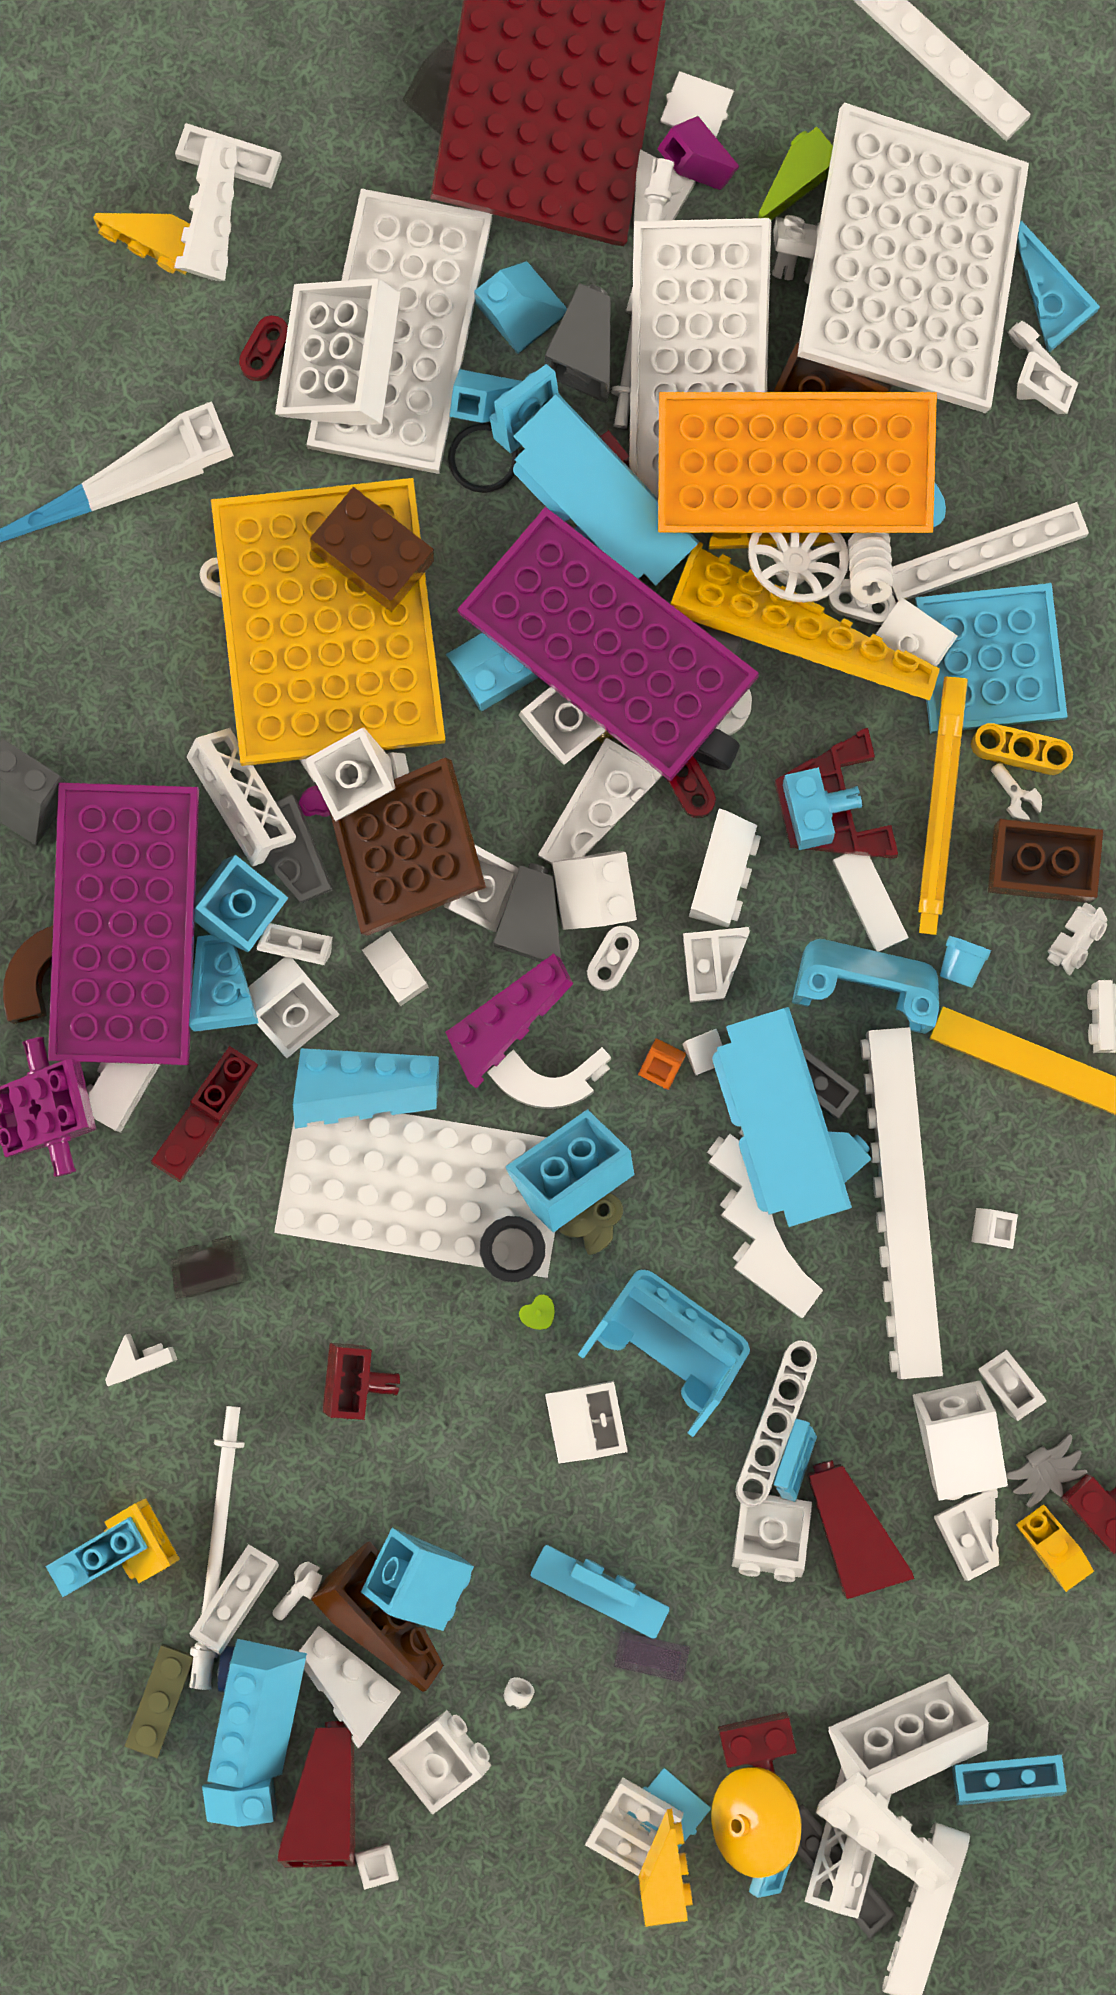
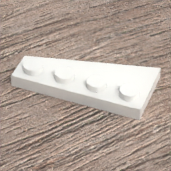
M606 738L538 857L551 864L554 861L585 856L663 775L638 755Z

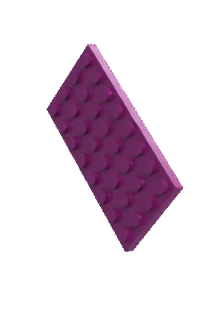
M547 507L539 513L457 609L459 615L670 782L759 677V673Z
M59 783L48 1061H63L72 1058L79 1062L189 1065L191 1028L189 1026L192 1001L199 809L198 787Z

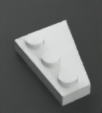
M318 1626L299 1650V1652L307 1653L304 1670L317 1689L325 1693L335 1708L333 1710L334 1714L340 1722L344 1721L353 1735L351 1739L359 1749L401 1692Z

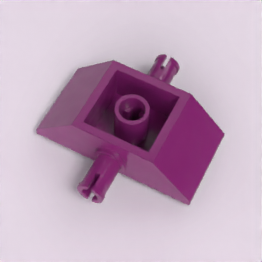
M37 1037L22 1042L30 1070L27 1072V1076L0 1086V1145L3 1148L5 1157L48 1147L54 1177H59L76 1172L68 1142L73 1138L96 1130V1125L81 1063L71 1058L50 1066L44 1043L45 1039L44 1037Z

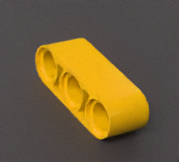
M994 723L982 725L971 740L973 752L982 759L1048 775L1060 774L1073 759L1071 746L1061 739ZM983 734L993 736L996 740V748H985L980 742V736ZM1014 743H1025L1030 750L1029 756H1018L1013 749ZM1050 750L1058 751L1062 755L1063 763L1060 765L1050 763L1047 758V752Z

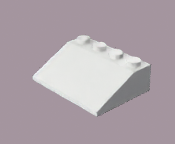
M379 278L294 284L275 414L281 417L348 425L382 424L400 293Z

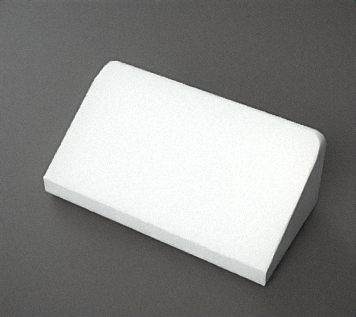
M270 923L260 937L257 950L325 965L331 954L333 937Z

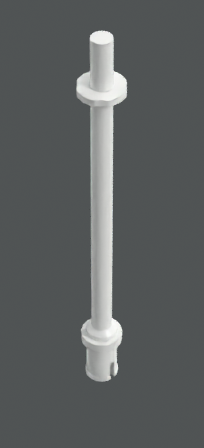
M658 158L652 161L649 188L645 189L644 197L650 204L647 221H661L663 206L671 201L672 196L669 187L674 162ZM632 316L620 386H613L611 391L612 394L618 396L614 427L622 429L627 428L630 413Z
M226 1406L223 1439H214V1445L222 1448L202 1614L219 1589L235 1449L243 1448L245 1444L242 1441H236L240 1407ZM197 1642L190 1650V1655L193 1656L189 1687L210 1690L212 1689L214 1658H217L218 1654Z

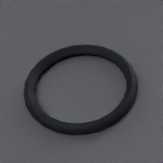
M474 424L459 432L452 441L448 454L449 468L457 482L466 489L480 493L493 492L504 487L514 477L513 467L516 463L514 459L519 455L518 449L512 452L511 467L505 477L499 482L486 486L468 482L461 476L456 467V449L462 439L470 433L480 430L492 431L491 424Z

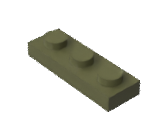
M165 1644L161 1645L124 1747L154 1758L159 1757L192 1667L193 1656L189 1653Z

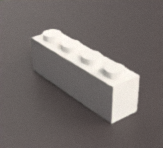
M101 1062L97 1070L101 1075L94 1086L90 1084L87 1087L94 1119L117 1132H121L160 1064Z

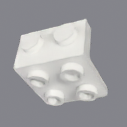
M1098 980L1091 985V989L1088 990L1087 994L1088 1009L1092 1010V1024H1089L1088 1029L1089 1043L1093 1044V1053H1116V984H1113V980Z

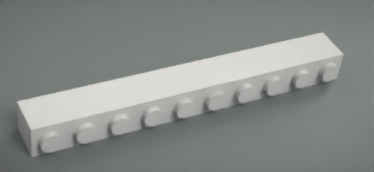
M910 1027L871 1030L866 1033V1039L860 1041L862 1060H868L869 1074H864L865 1094H871L872 1108H867L868 1128L875 1130L876 1142L870 1143V1156L872 1163H878L879 1177H873V1189L875 1198H881L882 1212H876L878 1233L884 1232L885 1246L879 1247L881 1267H887L888 1281H883L884 1302H890L892 1316H886L887 1336L894 1337L895 1351H889L891 1372H897L898 1379L943 1376Z

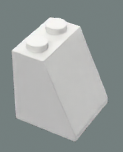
M981 1381L913 1395L930 1477L938 1500H956L963 1495L977 1492L989 1493L997 1488L1008 1486L996 1411Z

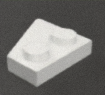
M641 149L636 173L634 221H647L650 204L644 197L645 189L649 188L652 161L657 159ZM672 169L669 191L672 193L671 201L663 206L661 221L675 220L696 183L694 180L678 175L674 169Z
M749 927L683 933L690 1003L724 1000L748 938Z
M997 1489L989 1493L980 1492L933 1516L966 1581L999 1565V1548L996 1544L998 1520L995 1517V1498H998Z

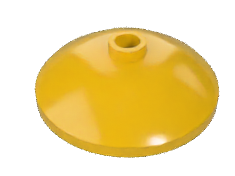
M760 1767L738 1769L729 1774L720 1783L712 1803L711 1824L716 1844L725 1860L738 1872L753 1878L769 1877L783 1871L795 1857L801 1838L800 1813L789 1787L776 1774Z

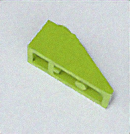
M815 127L809 133L803 131L792 140L791 147L765 198L758 218H769L772 221L828 178L833 145L818 127Z

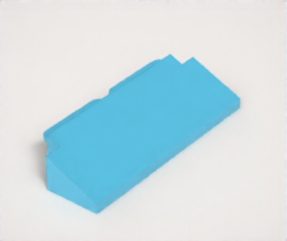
M558 393L513 436L525 448L514 459L516 461L513 467L514 474L550 511L563 521L571 518L577 525L575 528L577 532L639 579L645 574L656 586L699 543L691 533L658 532V498Z
M789 1007L726 1026L731 1043L717 1047L718 1051L714 1053L712 1060L730 1119L735 1126H741L744 1134L739 1141V1148L758 1208L764 1212L768 1211L769 1215L784 1211L788 1227L852 1208Z

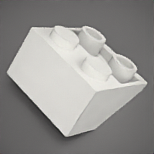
M614 1381L545 1394L558 1463L594 1459L628 1452Z

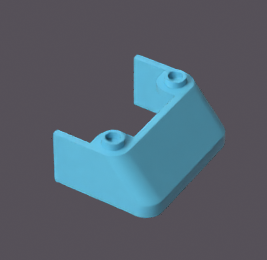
M638 1270L631 1277L578 1355L584 1359L596 1341L612 1350L624 1349L629 1341L686 1381L681 1389L682 1397L690 1408L699 1413L688 1431V1434L694 1437L721 1402L749 1355L750 1347L748 1342L739 1333L656 1274L648 1270Z

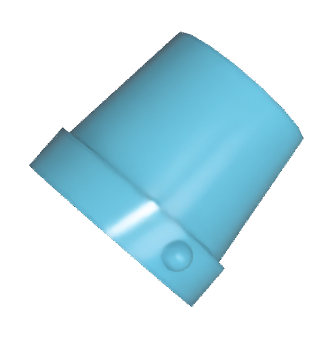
M949 936L945 945L947 948L940 977L972 988L985 960H988L991 950Z

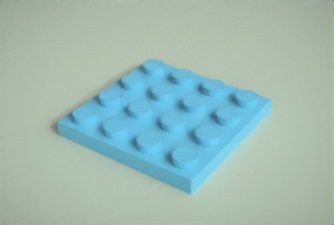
M1052 583L915 598V606L958 635L937 666L940 670L930 701L926 700L930 734L938 733L943 680L946 676L968 679L962 730L979 729L987 723L1008 726L1064 720L1068 717Z

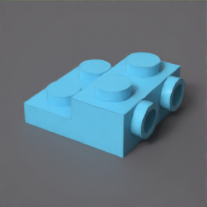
M546 364L536 372L529 374L525 380L510 391L504 392L494 401L495 412L489 416L493 438L510 454L522 446L513 436L558 393L556 373L550 366Z

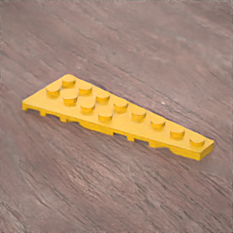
M701 542L691 550L670 603L691 621L930 701L940 668L906 650L904 652L899 649L896 651L892 650L882 641L883 638L875 634L868 637L851 628L853 622L845 618L840 622L824 614L825 608L813 601L805 603L792 602L772 594L761 585L752 569L747 573L730 564V557L724 554L717 557L703 550V543ZM775 584L776 587L785 591L786 587L783 585L780 587Z

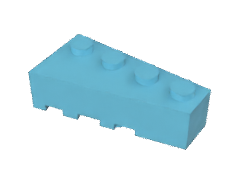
M301 1048L293 1099L295 1129L307 1127V1123L324 1121V1125L339 1123V1118L359 1116L361 1120L373 1118L374 1114L390 1112L391 1115L436 1109L439 1089V1057Z

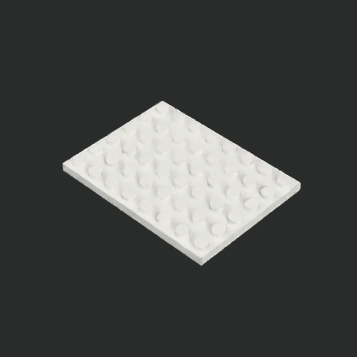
M844 103L840 107L797 356L910 391L937 392V399L983 413L989 411L993 400L1029 163Z

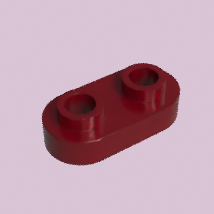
M273 315L266 316L256 325L239 357L242 373L252 381L265 380L271 375L285 350L288 326L282 318ZM276 331L279 333V337L276 340H269L267 338L268 334ZM261 360L263 366L260 369H253L251 367L253 361Z
M692 756L684 765L688 769V775L685 777L676 775L671 782L668 779L667 781L684 812L693 818H703L714 809L716 797L700 765ZM694 796H701L704 798L705 803L701 807H696L692 804L691 800Z

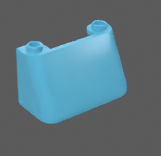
M816 939L805 947L792 1003L809 1007L812 999L822 1000L832 994L837 979L899 993L896 1010L903 1012L907 1016L910 1031L926 1034L935 1027L939 1012V988L937 972L931 965L825 939Z

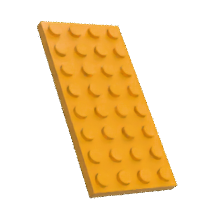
M659 392L658 532L933 533L937 392Z

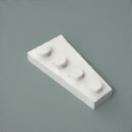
M206 137L196 176L200 184L199 191L191 197L189 209L193 211L190 227H184L181 241L185 244L183 256H177L174 268L207 279L225 281L226 268L228 266L227 253L231 231L230 217L234 197L233 182L237 162V145L218 137Z
M859 1772L819 1802L816 1810L818 1815L856 1840L862 1847L869 1849L882 1858L891 1867L896 1868L915 1881L920 1887L932 1893L952 1879L955 1867L925 1838H917L911 1832L912 1825L903 1816L896 1817L887 1808L888 1801L879 1792L872 1793L865 1787L866 1779Z

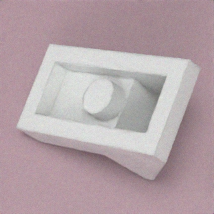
M1029 352L1017 384V399H1036L1057 414H1067L1078 382L1035 352Z
M125 1334L105 1379L107 1386H113L178 1360L173 1347L164 1349L162 1343L143 1350L144 1357L140 1358L131 1334Z
M1007 1350L978 1369L983 1379L1000 1399L1006 1413L1017 1421L1046 1402L1045 1397Z

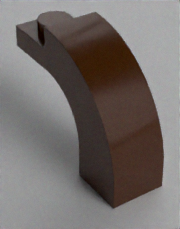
M53 926L37 932L26 940L16 951L8 965L3 984V1001L7 1020L12 1024L47 1016L42 995V982L46 971L52 965Z

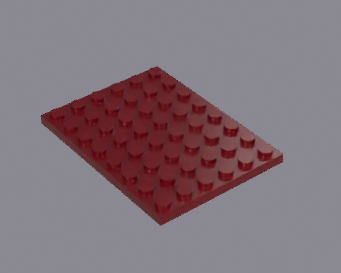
M463 0L430 199L624 247L628 238L636 188V173L640 149L642 150L666 0Z

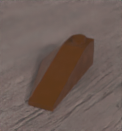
M369 1541L327 1576L311 1600L336 1627L424 1692L429 1688L444 1665L425 1628L417 1627L414 1622L388 1615L361 1593L380 1553Z

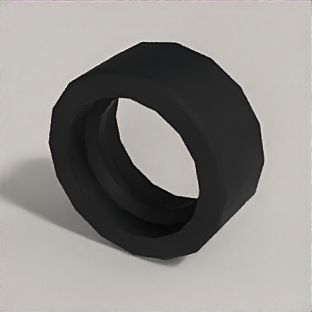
M715 728L693 754V757L698 762L707 766L728 770L731 768L740 744L730 735Z
M506 1216L495 1220L486 1228L480 1240L479 1254L484 1267L492 1276L506 1282H520L530 1278L540 1269L545 1259L546 1244L541 1231L533 1222L519 1216ZM509 1228L524 1231L533 1243V1255L530 1262L517 1270H508L501 1267L495 1261L492 1253V1244L496 1236Z

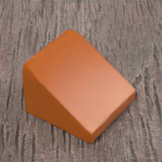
M656 1038L638 1075L669 1090L686 1053Z

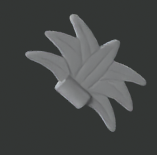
M1067 1434L1060 1443L1052 1448L1046 1449L1044 1446H1041L1025 1456L1027 1462L1021 1467L1006 1472L1007 1479H1025L1012 1492L1015 1494L1033 1493L1026 1504L1027 1507L1031 1508L1047 1495L1050 1489L1062 1497L1063 1489L1061 1483L1075 1480L1087 1473L1086 1469L1072 1470L1082 1454L1080 1450L1064 1456L1072 1441L1071 1434Z

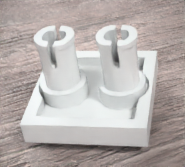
M791 215L785 216V219L776 217L773 234L775 251L778 252L772 271L774 277L781 279L784 270V280H792L797 257L800 256L811 259L807 276L804 280L807 284H810L820 223L818 225L804 223L805 221L802 218Z

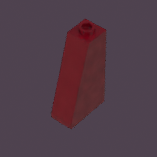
M833 1460L813 1465L814 1472L808 1473L807 1476L845 1598L850 1599L914 1579L912 1570L845 1468L841 1464L834 1465Z

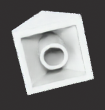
M365 728L353 732L305 759L335 821L395 790L391 759Z

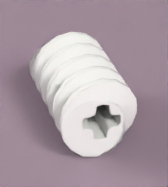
M889 533L852 534L847 546L851 593L858 601L865 604L883 602L893 593L891 586L893 585L894 578L892 575L893 567L891 565Z

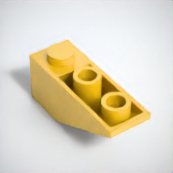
M95 213L93 218L99 229L98 232L105 239L114 243L119 239L128 244L127 248L141 258H145L146 255L158 260L157 264L167 272L175 273L177 270L183 274L187 273L174 267L177 256H183L185 244L181 241L184 227H190V223L173 214Z
M672 1808L666 1810L638 1875L645 1927L688 1921L686 1906L693 1905L690 1883L683 1884L682 1875H689L686 1853H678L677 1846L684 1844L682 1823H674Z

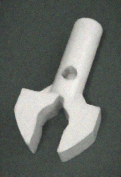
M1020 321L1008 331L1011 341L1019 349L1035 352L1059 370L1061 369L1060 365L1036 340L1040 335L1027 323Z
M1002 763L992 767L991 772L1011 797V806L1006 810L1012 818L1027 822L1030 820L1021 808L1022 801L1020 799L1030 802L1037 814L1041 812L1042 797L1036 788L1031 791L1022 790Z
M310 1562L300 1564L294 1571L295 1584L272 1612L277 1620H283L302 1596L309 1599L312 1598L322 1579V1575L317 1573L320 1567Z

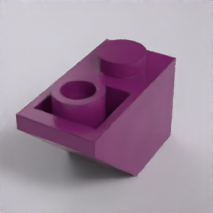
M699 116L673 126L657 148L665 159L674 162L673 169L678 175L718 190L726 186L740 167Z

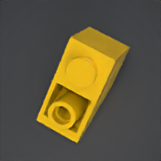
M1044 1504L1016 1524L1048 1571L1066 1592L1094 1572L1082 1549Z

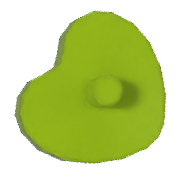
M544 1294L535 1297L532 1304L524 1305L519 1311L521 1322L532 1329L538 1330L549 1328L555 1314L552 1300Z

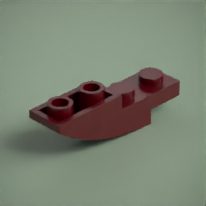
M229 1046L190 1101L191 1105L153 1157L151 1164L178 1182H181L196 1159L202 1156L252 1078L258 1064Z

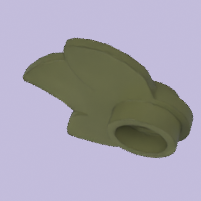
M608 1193L560 1227L559 1232L569 1237H583L587 1254H597L606 1248L613 1239V1226L620 1221L623 1214L622 1203L617 1196ZM604 1203L610 1208L609 1214L605 1217L600 1213V1207Z

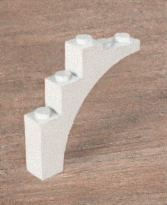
M741 1129L739 1134L744 1136L743 1131ZM731 1134L725 1140L719 1136L707 1152L712 1156L708 1163L741 1187L738 1192L731 1189L721 1202L720 1206L725 1209L721 1216L754 1240L751 1245L744 1242L733 1256V1259L737 1261L734 1269L798 1317L803 1318L823 1289L801 1270L787 1251L774 1224L772 1214L769 1215L768 1211L764 1212L758 1208L739 1148V1140Z

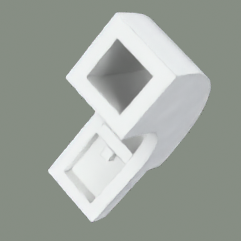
M602 1047L570 1074L550 1078L532 1071L518 1054L512 1050L497 1067H492L487 1073L503 1092L516 1101L535 1108L556 1109L576 1104L593 1094L594 1090L586 1081L590 1077L594 1082L601 1078L610 1069L607 1063L611 1060V1057Z

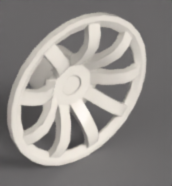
M752 533L748 544L750 567L761 585L782 599L803 603L820 600L833 593L842 583L847 573L849 563L848 549L840 533H829L835 543L826 544L813 551L810 548L820 533H809L803 543L799 542V533H790L788 543L782 533H769L775 540L778 550L768 545H757L762 533ZM839 552V569L828 563L816 562L825 555ZM756 554L767 555L773 558L776 564L761 571ZM812 573H827L832 575L834 580L822 589L818 579ZM776 575L778 580L786 585L785 591L776 587L768 579ZM804 581L810 585L813 591L810 594H794L795 586Z

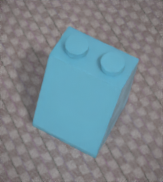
M391 1528L361 1593L388 1615L443 1631L447 1622L451 1620L455 1613L456 1603L463 1589L470 1582L474 1566L452 1552Z

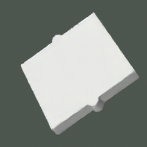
M679 71L671 93L666 95L668 102L660 123L673 127L699 116L714 136L717 137L722 121L728 117L726 111L734 90Z

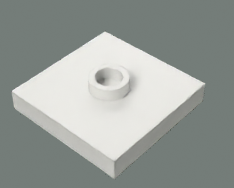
M902 597L875 634L883 638L882 641L892 650L896 651L899 649L902 652L906 650L936 667L958 637V635Z

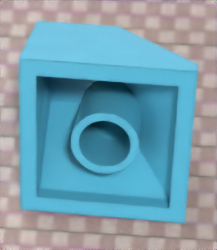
M527 261L498 271L474 291L475 304L517 354L561 320L567 310L566 306Z

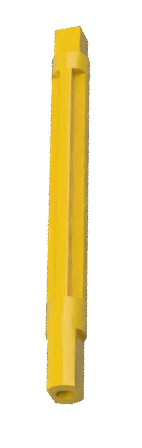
M946 676L943 680L918 910L921 913L919 929L921 934L937 935L939 915H942L968 683L966 678Z

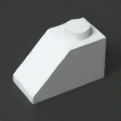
M391 931L362 950L400 1006L428 988L427 983Z

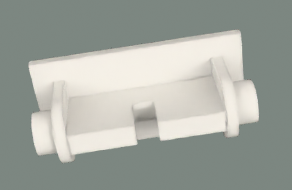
M1084 903L1082 907L1078 906L1065 925L1066 929L1075 934L1071 938L1061 932L1048 950L1050 955L1047 960L1055 966H1059L1061 963L1066 974L1069 976L1075 968L1079 969L1087 959V950L1094 940L1098 941L1106 931L1107 918L1102 908L1099 907L1096 911L1088 903Z

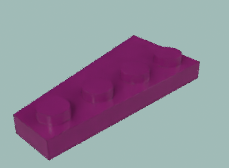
M553 953L445 1032L469 1084L475 1088L485 1080L482 1077L483 1074L492 1065L497 1067L506 1057L504 1052L516 1039L521 1041L530 1031L528 1028L538 1015L544 1016L573 985L561 958Z

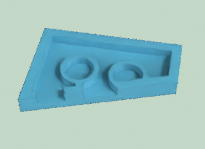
M213 935L198 936L189 1019L191 1029L196 1032L258 1024V1018L237 947Z

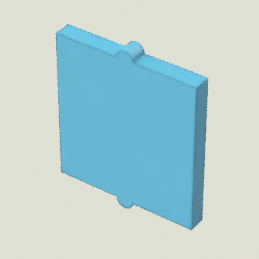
M665 1768L662 1769L648 1787L642 1788L684 1813L681 1820L684 1842L690 1834H696V1827L712 1809ZM630 1811L627 1813L631 1817L637 1819L636 1814ZM647 1821L642 1822L656 1831L659 1829ZM640 1824V1825H641L644 1829H646L648 1832L651 1831V1829H649V1828H647L646 1826Z

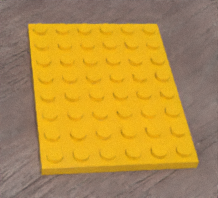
M413 478L211 500L241 766L307 759L361 728H365L383 750L445 743L425 573L396 608L390 612L314 553L310 542L311 536L352 487H355L421 539Z

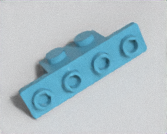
M549 1545L543 1547L531 1571L532 1578L652 1639L657 1637L669 1612L667 1605L634 1589L636 1583L621 1575H617L614 1579L604 1574L605 1568L589 1559H585L584 1563Z

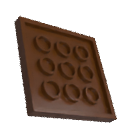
M446 757L394 779L395 790L338 821L334 820L330 812L360 932L363 935L369 936L486 888L452 760Z

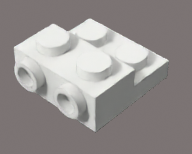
M743 1491V1494L751 1500H756L761 1496L759 1493ZM768 1495L764 1502L755 1507H747L740 1503L732 1567H738L739 1573L745 1576H759L760 1571L774 1573V1578L783 1582H793L795 1577H802L805 1569L812 1502L798 1499L793 1502L782 1497Z
M448 1710L429 1723L415 1737L388 1758L432 1815L482 1778L491 1767V1764L488 1762L489 1753L487 1749L480 1743L474 1744L466 1734L467 1726L464 1720L458 1715L452 1716Z

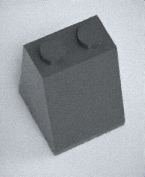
M579 283L545 354V365L547 364L555 371L558 382L607 403L610 388L611 297L607 296V292L596 285L590 284L587 287Z
M2 738L0 741V823L37 846L57 816L59 783L67 782L60 775Z

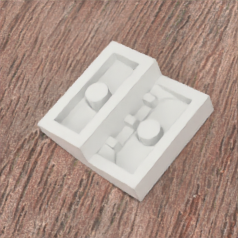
M622 1777L585 1845L638 1876L657 1833L656 1830L642 1822L647 1821L659 1828L667 1809L672 1808L674 1823L681 1822L684 1813ZM630 1811L636 1814L637 1819L633 1818L627 1813ZM640 1824H642V1825L646 1826L647 1828L651 1829V1831L648 1832V1831H647L646 1829H644Z

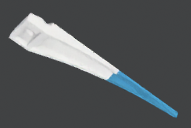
M212 401L179 414L155 434L91 478L46 505L1 528L0 542L203 474L202 468L232 457L233 453Z

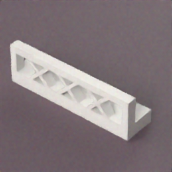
M231 728L196 738L187 755V759L250 864L255 866L264 863L270 850L293 843L296 835L254 766H241L238 740ZM225 741L232 752L231 756L218 752L213 744ZM231 768L244 772L248 778L247 784L234 779L230 773ZM248 795L260 799L265 806L264 810L261 811L251 807L247 801ZM266 822L278 827L282 835L270 839L264 829V823Z
M842 1766L835 1789L847 1781ZM891 1795L884 1797L888 1801L887 1808ZM826 1821L805 1902L839 1914L858 1918L875 1854ZM840 1843L843 1850L842 1857L839 1862L833 1865L829 1857L830 1851L834 1845ZM830 1878L833 1885L830 1902L818 1898L822 1882Z

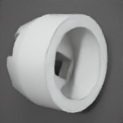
M511 1678L505 1688L504 1699L509 1707L514 1705L516 1709H522L530 1703L535 1691L533 1686L525 1679Z

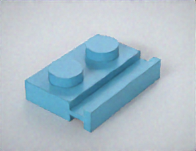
M800 1419L795 1420L774 1481V1486H777L776 1489L780 1496L793 1502L796 1501L817 1439L813 1428L810 1427V1423Z

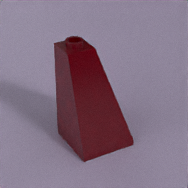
M342 1721L325 1722L324 1728L315 1729L278 1852V1862L285 1868L356 1867L354 1742L351 1739L352 1733Z

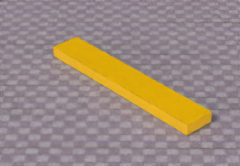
M944 1006L941 1008L936 1025L929 1037L930 1040L1116 1115L1115 1076Z

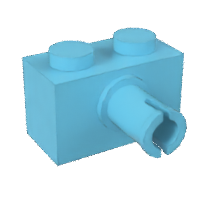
M819 767L787 774L784 777L783 789L799 850L832 843L835 836L831 818L833 816L832 813L862 808L861 796H858L860 794L858 786L828 793L827 790L825 791Z

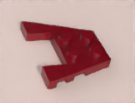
M868 728L858 731L856 735L832 746L830 750L820 756L806 761L775 779V787L790 848L798 849L783 789L785 775L819 767L825 791L827 790L828 793L846 790L841 767L873 761L875 758ZM851 809L832 813L833 816L831 818L835 830L832 843L806 849L882 858L898 857L892 826L888 825L856 832Z

